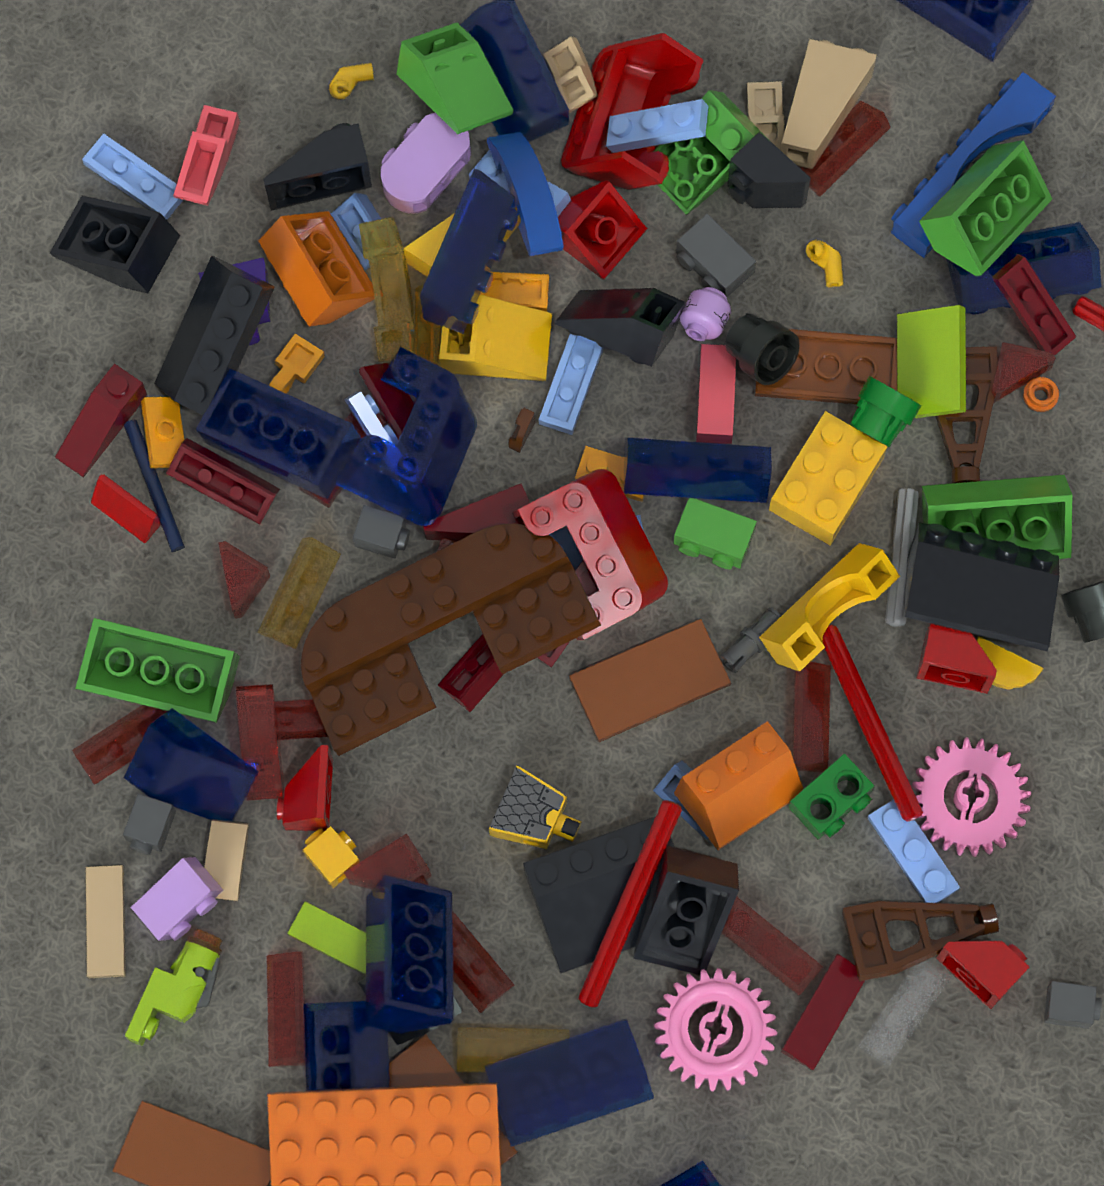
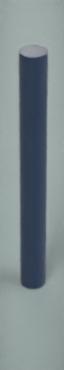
M130 420L124 424L126 433L171 552L179 551L185 548L156 469L150 468L148 449L137 420Z

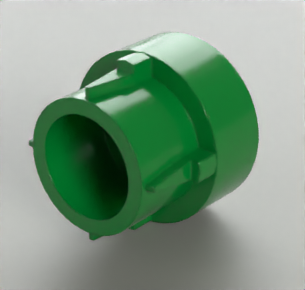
M868 376L858 394V397H860L856 404L858 408L850 425L890 447L900 431L903 432L907 424H912L922 405L875 378Z

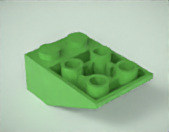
M457 22L401 42L396 74L457 134L513 114L514 110L480 45Z
M708 90L701 98L708 105L705 137L660 144L655 149V151H660L667 155L669 159L668 174L664 178L663 183L657 185L686 215L728 181L730 159L758 132L763 134L723 92Z

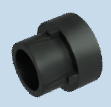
M749 313L740 317L732 325L724 342L727 352L739 360L741 370L762 385H771L781 380L793 367L800 347L797 335L777 321H766Z
M1104 581L1061 594L1067 617H1073L1075 624H1078L1083 643L1104 638Z

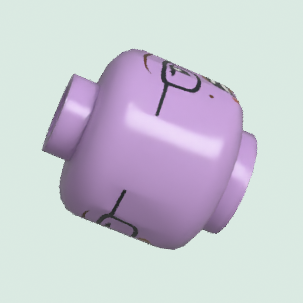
M704 287L690 294L680 315L681 325L690 338L704 341L705 339L712 340L718 338L721 335L731 315V307L724 293L712 287Z

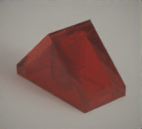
M1002 342L991 390L992 395L995 397L994 403L1026 385L1031 379L1051 370L1056 359L1051 352Z
M219 542L232 612L235 619L242 618L270 578L268 567L228 542Z

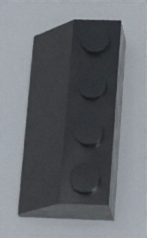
M211 256L155 384L175 402L203 416L216 415L222 406L275 286L215 256Z

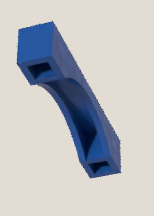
M1022 72L1015 81L1009 79L998 94L1001 98L994 106L989 103L982 110L977 118L979 121L978 125L973 130L967 128L956 142L958 148L952 155L946 153L939 160L934 169L937 171L930 180L924 178L913 192L915 198L908 206L903 203L892 216L891 220L894 224L891 234L921 257L925 258L933 247L919 220L956 183L965 168L979 154L991 146L1016 136L1031 134L1051 111L1056 96L1026 73Z

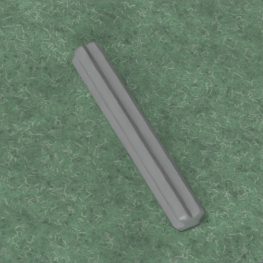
M912 488L899 489L897 495L891 563L900 577L888 588L885 614L886 624L894 627L905 626L907 619L905 617L907 559L915 536L919 497L918 491Z

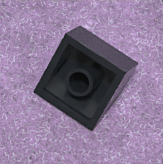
M758 132L730 159L727 186L729 187L730 195L738 203L743 204L746 202L751 208H802L807 202L811 177L763 134Z

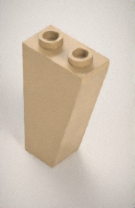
M809 39L780 150L796 165L813 169L870 82L877 54L868 53L860 48L851 49L834 45L825 40Z

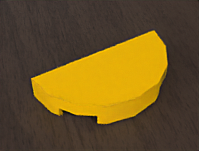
M980 636L977 638V642L997 669L996 678L992 684L996 687L1007 690L1024 687L1034 682L1044 669Z

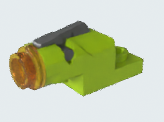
M195 929L193 936H188L182 951L170 967L173 970L172 974L155 967L125 1034L129 1041L143 1046L146 1039L152 1040L160 1023V1020L155 1018L158 1012L185 1023L194 1015L196 1009L209 1006L220 965L219 957L222 953L220 949L222 940L205 931Z

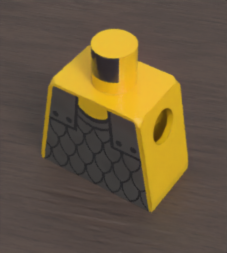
M516 766L490 824L489 834L496 838L547 849L553 834L573 842L581 826V821L563 814L567 805V797L525 769Z

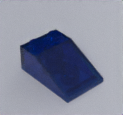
M171 708L148 726L123 778L150 798L172 804L175 808L209 820L233 822L259 771Z

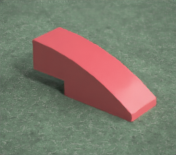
M207 105L203 106L196 132L193 131L174 191V198L208 206L224 172L239 127L240 120L236 112Z
M701 344L696 442L732 444L736 358L727 352L725 345Z

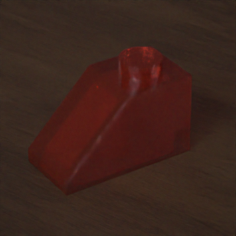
M407 833L344 872L350 885L399 896L406 892L410 896L420 892L428 885L427 879L432 877L430 869Z

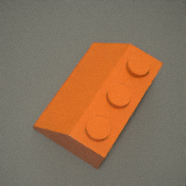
M329 211L281 216L258 240L267 259L274 267L283 282L284 288L290 294L299 309L301 317L309 327L330 324L379 297L378 292Z
M767 721L684 775L674 794L719 851L789 804L804 789L790 749Z

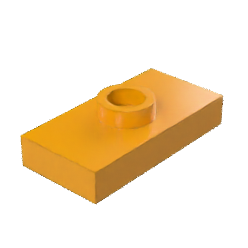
M479 271L478 295L548 311L549 274Z
M144 397L141 401L150 468H169L181 443L184 441L179 403L170 397Z

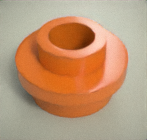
M1036 377L1026 384L1023 398L1030 409L1037 412H1046L1057 404L1059 390L1052 380L1046 377ZM1037 390H1043L1047 394V399L1038 400L1034 393Z

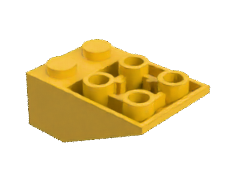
M446 292L439 354L441 373L546 381L552 313L484 295Z

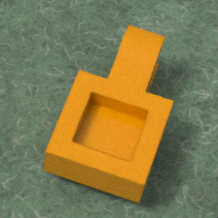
M294 334L275 360V365L281 370L269 384L272 388L270 393L283 400L295 379L305 384L324 359V351Z

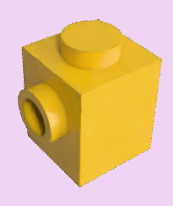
M331 826L325 831L321 828L310 835L305 841L307 846L303 849L306 858L333 889L361 866L359 858L352 851L357 846L343 830L337 834Z

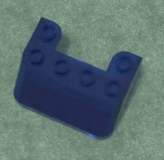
M400 347L380 379L416 397L397 445L377 435L363 437L358 442L353 455L338 476L335 484L417 525L428 526L433 524L443 511L476 431L477 419L454 374Z

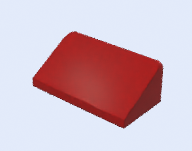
M101 474L98 477L91 504L140 541L146 543L161 525L158 515L105 474Z

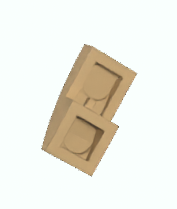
M569 37L543 54L556 79L552 84L566 113H571L597 97L589 65L577 38Z
M782 81L747 83L748 119L771 143L781 150L785 132Z
M215 819L211 822L204 868L223 889L216 899L239 900L243 862L245 861L248 823Z

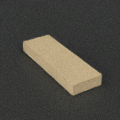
M123 865L86 867L88 978L126 977Z

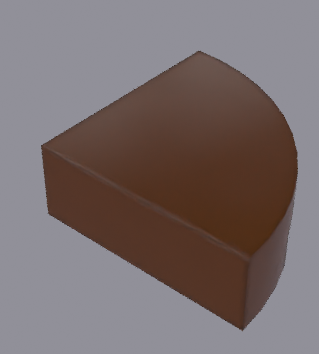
M526 408L520 410L515 421L518 426L512 437L509 438L508 443L510 449L519 453L535 424V412Z

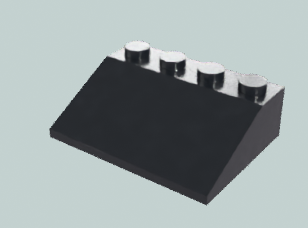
M919 522L907 559L905 617L1048 651L1060 576L1059 556L1042 549L1033 550L1020 547L1010 541H996L983 538L973 532L963 533L947 529L940 524Z
M655 817L523 863L525 876L560 973L594 962ZM670 837L667 846L675 847ZM655 874L621 952L636 946Z

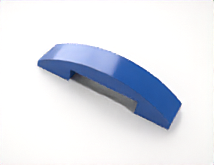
M521 132L488 137L486 142L497 170H503L521 218L519 230L529 256L562 251L564 246L557 211L547 179L533 148Z

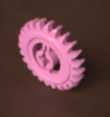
M968 737L964 739L962 749H959L955 741L951 740L948 745L949 753H946L940 746H937L935 753L938 760L925 756L924 762L929 770L917 768L916 774L923 782L914 781L911 784L915 791L921 793L916 796L923 811L919 818L926 819L920 827L921 830L927 831L932 829L934 831L930 838L931 842L943 838L944 851H947L952 844H955L956 852L959 856L962 855L965 847H969L971 855L976 857L980 846H982L987 854H992L993 842L1000 848H1005L1006 841L1003 835L1012 839L1017 838L1018 833L1012 825L1018 827L1025 826L1026 821L1018 814L1028 813L1031 809L1030 806L1020 802L1031 796L1030 791L1020 790V787L1028 781V777H1015V774L1021 768V764L1007 765L1011 752H1007L1000 758L997 757L998 744H994L988 752L985 751L984 739L979 740L975 749L971 747ZM968 772V777L959 783L954 793V804L961 812L960 819L958 820L948 811L945 805L944 790L947 783L954 776ZM973 776H976L973 789L975 790V796H977V799L970 807L968 819L965 820L966 812L970 804V802L968 801V795H966L968 789L971 788L974 782ZM981 776H984L992 783L995 789L997 805L993 814L986 820L972 823L974 814L979 813L984 808L989 798V788L981 779Z
M720 968L716 969L714 978H710L707 971L702 969L700 981H697L691 974H687V987L674 983L677 996L664 995L663 998L670 1005V1008L660 1007L657 1009V1013L666 1018V1021L654 1024L655 1029L665 1032L664 1035L655 1040V1043L668 1046L661 1053L660 1058H674L669 1071L673 1072L682 1067L684 1069L681 1076L682 1082H685L691 1075H694L696 1089L701 1086L704 1080H708L711 1092L715 1091L717 1082L720 1080L727 1091L731 1088V1078H735L741 1086L745 1085V1071L753 1077H757L758 1071L754 1063L768 1064V1060L761 1051L772 1052L775 1049L771 1043L765 1040L768 1037L777 1035L776 1030L766 1027V1024L773 1022L776 1016L764 1014L763 1012L770 1006L771 1002L769 1000L758 1002L757 998L761 994L762 989L747 990L750 983L749 978H745L739 984L736 983L735 971H732L727 979H723ZM716 1002L715 1011L706 1014L699 1024L698 1035L703 1043L701 1052L697 1050L690 1040L688 1033L689 1020L694 1011L699 1007ZM722 1006L724 1010L720 1023L721 1030L726 1032V1034H719L717 1039H714L710 1052H707L711 1038L709 1037L710 1031L705 1027H712L714 1022H717ZM729 1007H731L741 1018L743 1025L742 1039L738 1047L732 1052L717 1057L714 1056L716 1049L724 1047L732 1035V1022L727 1016Z

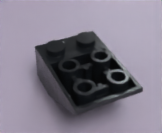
M655 288L580 290L557 318L555 324L565 328L570 334L583 336L596 342L604 349L617 351L628 356L636 363L652 367L673 338L686 302Z

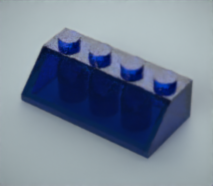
M494 0L477 8L460 25L480 45L514 110L512 115L492 122L498 136L521 132L527 141L530 142L569 125V108L515 1Z
M474 169L420 293L424 320L462 334L467 323L473 325L480 307L476 303L481 292L486 293L493 277V273L490 272L494 261L500 262L506 247V242L503 241L507 230L513 231L519 216V211L515 207V196L480 170Z
M1080 222L1021 233L982 276H975L946 258L957 303L966 308V313L975 315L998 307L1012 308L992 276L1018 254L1027 259L1052 299L1071 293L1082 295L1090 292L1092 289L1102 288L1099 249Z
M625 437V494L767 503L772 475L771 447Z
M384 875L366 897V1026L396 1033H405L451 1024L454 1020L452 891Z
M387 1000L303 1004L306 1091L390 1087Z
M627 1019L484 1066L489 1082L497 1083L498 1110L511 1147L654 1099L642 1058Z

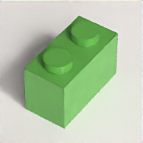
M689 496L674 534V544L679 546L678 550L685 555L698 557L699 554L713 558L712 563L723 569L731 570L733 566L741 569L753 538L757 521Z

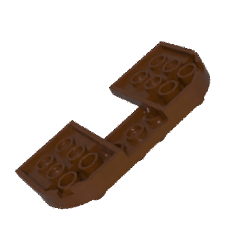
M523 524L494 525L477 531L341 599L328 608L313 625L306 638L301 657V672L304 684L312 696L336 754L340 756L437 708L409 643L472 611L502 675L600 627L601 624L575 569L560 544L550 535L537 536L532 534Z

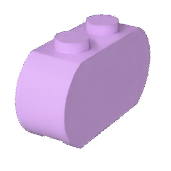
M436 113L426 115L419 124L413 123L406 131L404 141L397 149L391 148L382 160L381 181L387 201L394 208L405 213H421L426 211L470 161L471 149L468 131L457 134Z

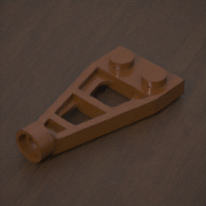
M966 347V385H976L979 390L975 408L962 413L936 416L952 468V483L981 481L979 467L998 384L997 347ZM953 422H975L976 432L973 444H958L955 441ZM962 464H969V465H971V466H962V467H960Z
M876 901L845 907L842 910L859 981L900 973L939 955L942 948L948 942L969 941L978 936L999 932L998 917L993 903L979 906L972 904ZM933 917H950L954 921L956 931L954 934L940 939H931L926 920ZM974 917H978V925L975 923ZM893 920L913 922L917 926L920 935L918 943L902 951L893 950L889 943L886 924Z

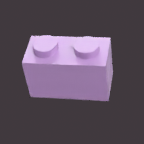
M196 857L182 858L131 909L158 941L170 939L176 941L191 929L189 924L191 920L198 914L200 916L205 915L217 904L218 901L215 898L223 889Z

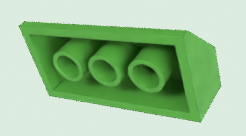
M1024 140L991 146L919 222L935 252L971 274L982 276L1050 203L1052 197Z
M1065 475L922 486L923 523L940 524L947 529L963 533L973 532L991 540L1010 541L1017 546L1028 549L1046 550L1053 555L1059 556V559L1071 558L1073 495Z
M94 618L75 689L217 723L232 691L240 656L234 651Z

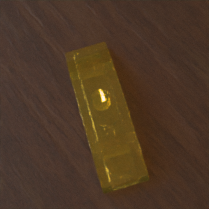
M393 217L361 223L359 228L363 256L370 263L378 326L374 327L378 362L413 356L415 343L413 298L407 262L397 225Z

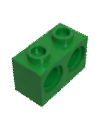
M844 753L790 801L789 809L817 840L824 834L831 838L846 824L842 819L850 811L853 810L858 814L873 800L869 795L873 791L874 784ZM843 780L851 781L855 784L857 792L850 796L844 795L838 790L837 784ZM815 804H823L829 809L830 816L823 820L816 819L811 814L810 808Z

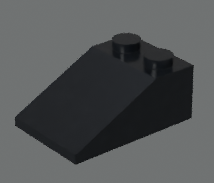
M342 123L335 125L331 130L324 131L266 176L263 181L271 211L371 188L369 164L359 123L354 125Z
M82 195L52 247L50 254L59 260L122 288L149 293L176 245L180 234L160 212Z
M666 846L655 874L633 958L700 975L702 969L707 970L739 892L738 864Z

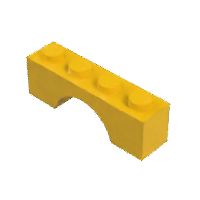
M858 543L759 638L777 664L800 672L825 648L822 641L824 632L837 616L854 605L876 600L900 575L883 549Z

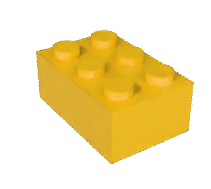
M825 411L772 496L769 511L831 546L882 463L887 446Z

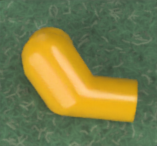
M372 63L340 68L329 85L330 94L336 99H345L350 95L357 82L374 80Z
M810 241L805 249L806 255L812 262L825 270L826 286H842L844 283L840 253L823 241Z

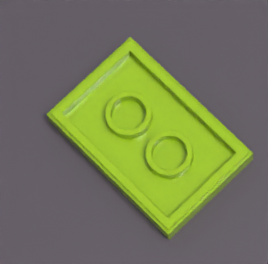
M961 305L897 314V391L922 405L915 418L966 412V308Z

